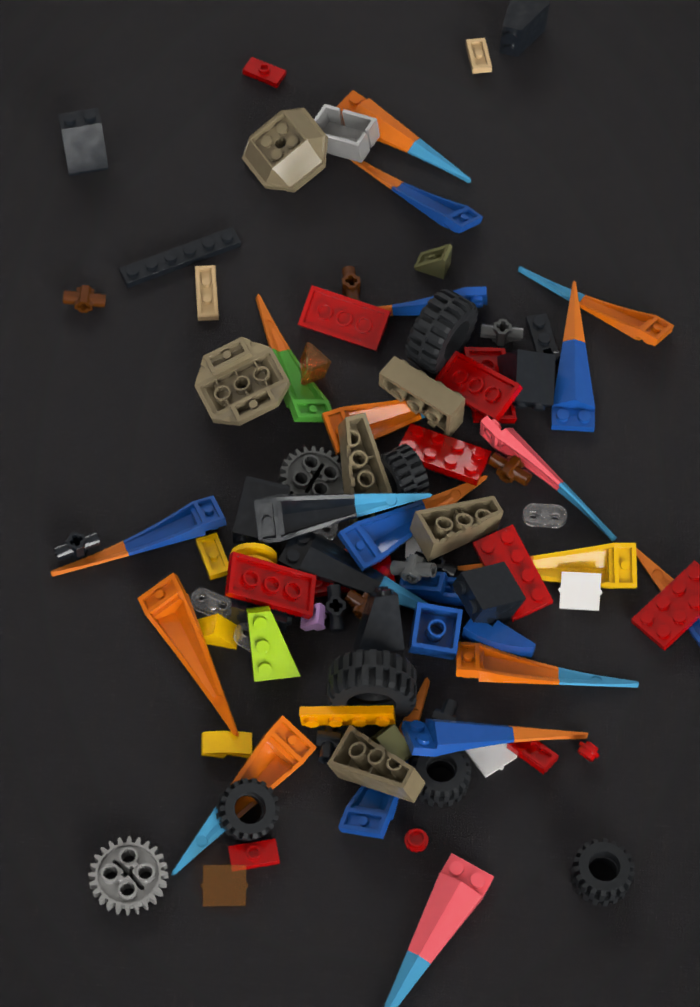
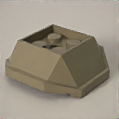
M304 107L281 110L250 135L242 159L266 189L285 190L286 192L295 193L326 167L328 137Z
M240 337L203 356L194 386L213 423L241 426L279 407L291 383L271 347Z

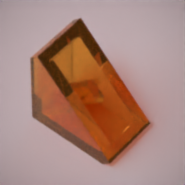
M309 342L306 343L300 357L302 385H307L324 378L332 362Z

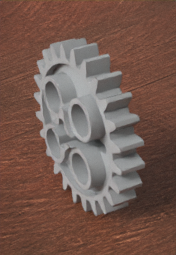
M128 836L126 843H123L120 837L118 838L117 845L109 841L110 849L108 850L101 847L102 856L94 855L97 863H90V868L94 872L88 873L89 879L93 880L89 883L90 889H95L93 891L94 898L100 897L98 900L99 904L103 905L107 902L106 907L108 911L116 907V914L125 909L127 916L130 914L131 909H134L139 914V907L141 906L149 910V901L156 905L155 895L163 896V891L160 888H167V882L163 879L168 878V872L164 871L167 869V862H162L164 860L163 854L157 855L158 847L155 846L150 849V841L142 845L140 837L133 843L130 836ZM127 856L135 857L134 861L129 863L124 862L123 859ZM117 861L120 864L121 868L118 867L116 864H113V862ZM114 872L117 874L114 879L105 878L108 873ZM143 872H150L152 874L147 879L140 877ZM136 883H137L138 885H140L141 887H144V889H143V890H140V889L137 887ZM130 888L134 890L133 894L129 896L122 894L125 889Z

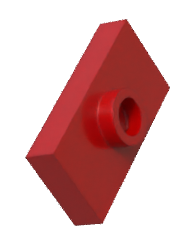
M251 57L242 69L244 75L275 88L280 85L286 76V70Z
M538 740L507 743V749L543 775L559 758L558 754Z
M276 838L228 846L232 872L280 864Z

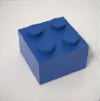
M417 602L414 608L408 653L453 660L458 649L463 609Z

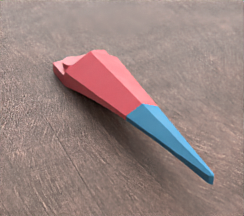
M488 416L481 420L480 435L493 449L507 457L515 455L520 458L524 468L542 479L570 501L611 541L617 538L513 428L501 430L502 427L499 422L494 418L491 420Z
M451 853L438 875L384 1007L399 1006L444 946L482 901L494 880V876Z

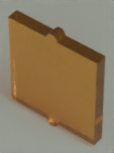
M203 865V883L201 884V888H203V906H246V888L249 886L246 883V865Z

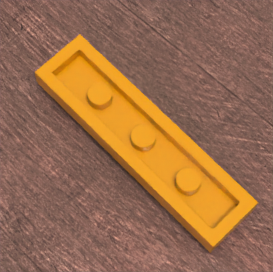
M394 705L299 707V717L302 726L310 728L327 725L331 727H341L342 725H353L355 727L377 725L386 727L396 723Z

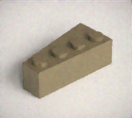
M394 356L379 373L380 387L398 401H406L412 412L416 415L418 413L424 415L429 420L427 423L433 428L438 426L444 431V435L451 437L463 423L465 398L459 392L447 388L442 382L430 378L422 370H417L410 366L407 361L400 360Z
M366 413L345 417L338 425L344 494L393 493Z
M349 725L327 763L340 779L415 803L425 785V781L414 767L388 752L383 746L372 741L364 733L362 734L357 731L352 725Z

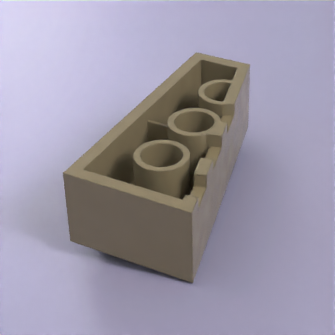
M495 496L418 510L414 513L410 531L429 562L497 530L504 511Z

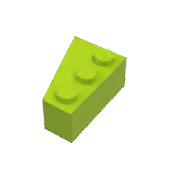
M270 607L246 608L254 682L301 677Z

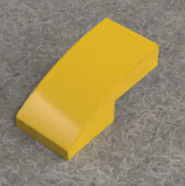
M231 731L202 732L201 755L224 758L226 755L249 758L252 753V733L238 731V737L233 735Z

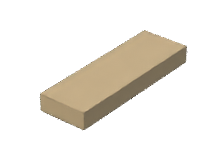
M215 265L195 266L198 321L219 320Z

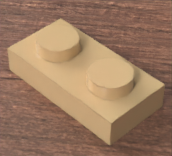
M485 38L467 39L466 49L472 74L492 72V64Z

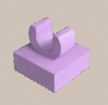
M322 603L314 604L313 616L310 619L301 617L300 628L304 631L326 629V626H324V620L327 619L325 614L326 606Z

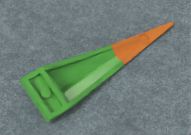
M258 294L255 299L268 345L274 351L291 383L284 396L286 407L290 409L294 422L324 423L321 416L322 413L332 410L328 399L299 363L276 326L264 301Z

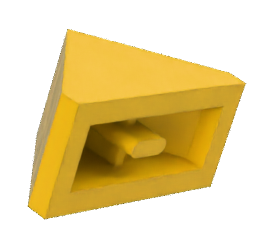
M219 613L198 619L207 645L237 649L241 627Z

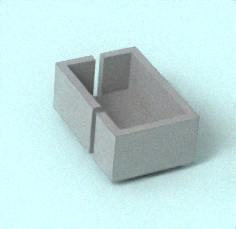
M324 104L314 118L315 122L328 137L327 153L362 163L370 151L369 147L372 148L380 137L377 118L345 109H343L341 114L340 108Z

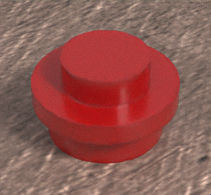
M589 741L579 743L577 752L588 761L593 762L595 758L598 759L600 756L597 753L598 748Z
M419 828L409 830L404 839L406 847L413 852L423 851L429 841L426 832Z

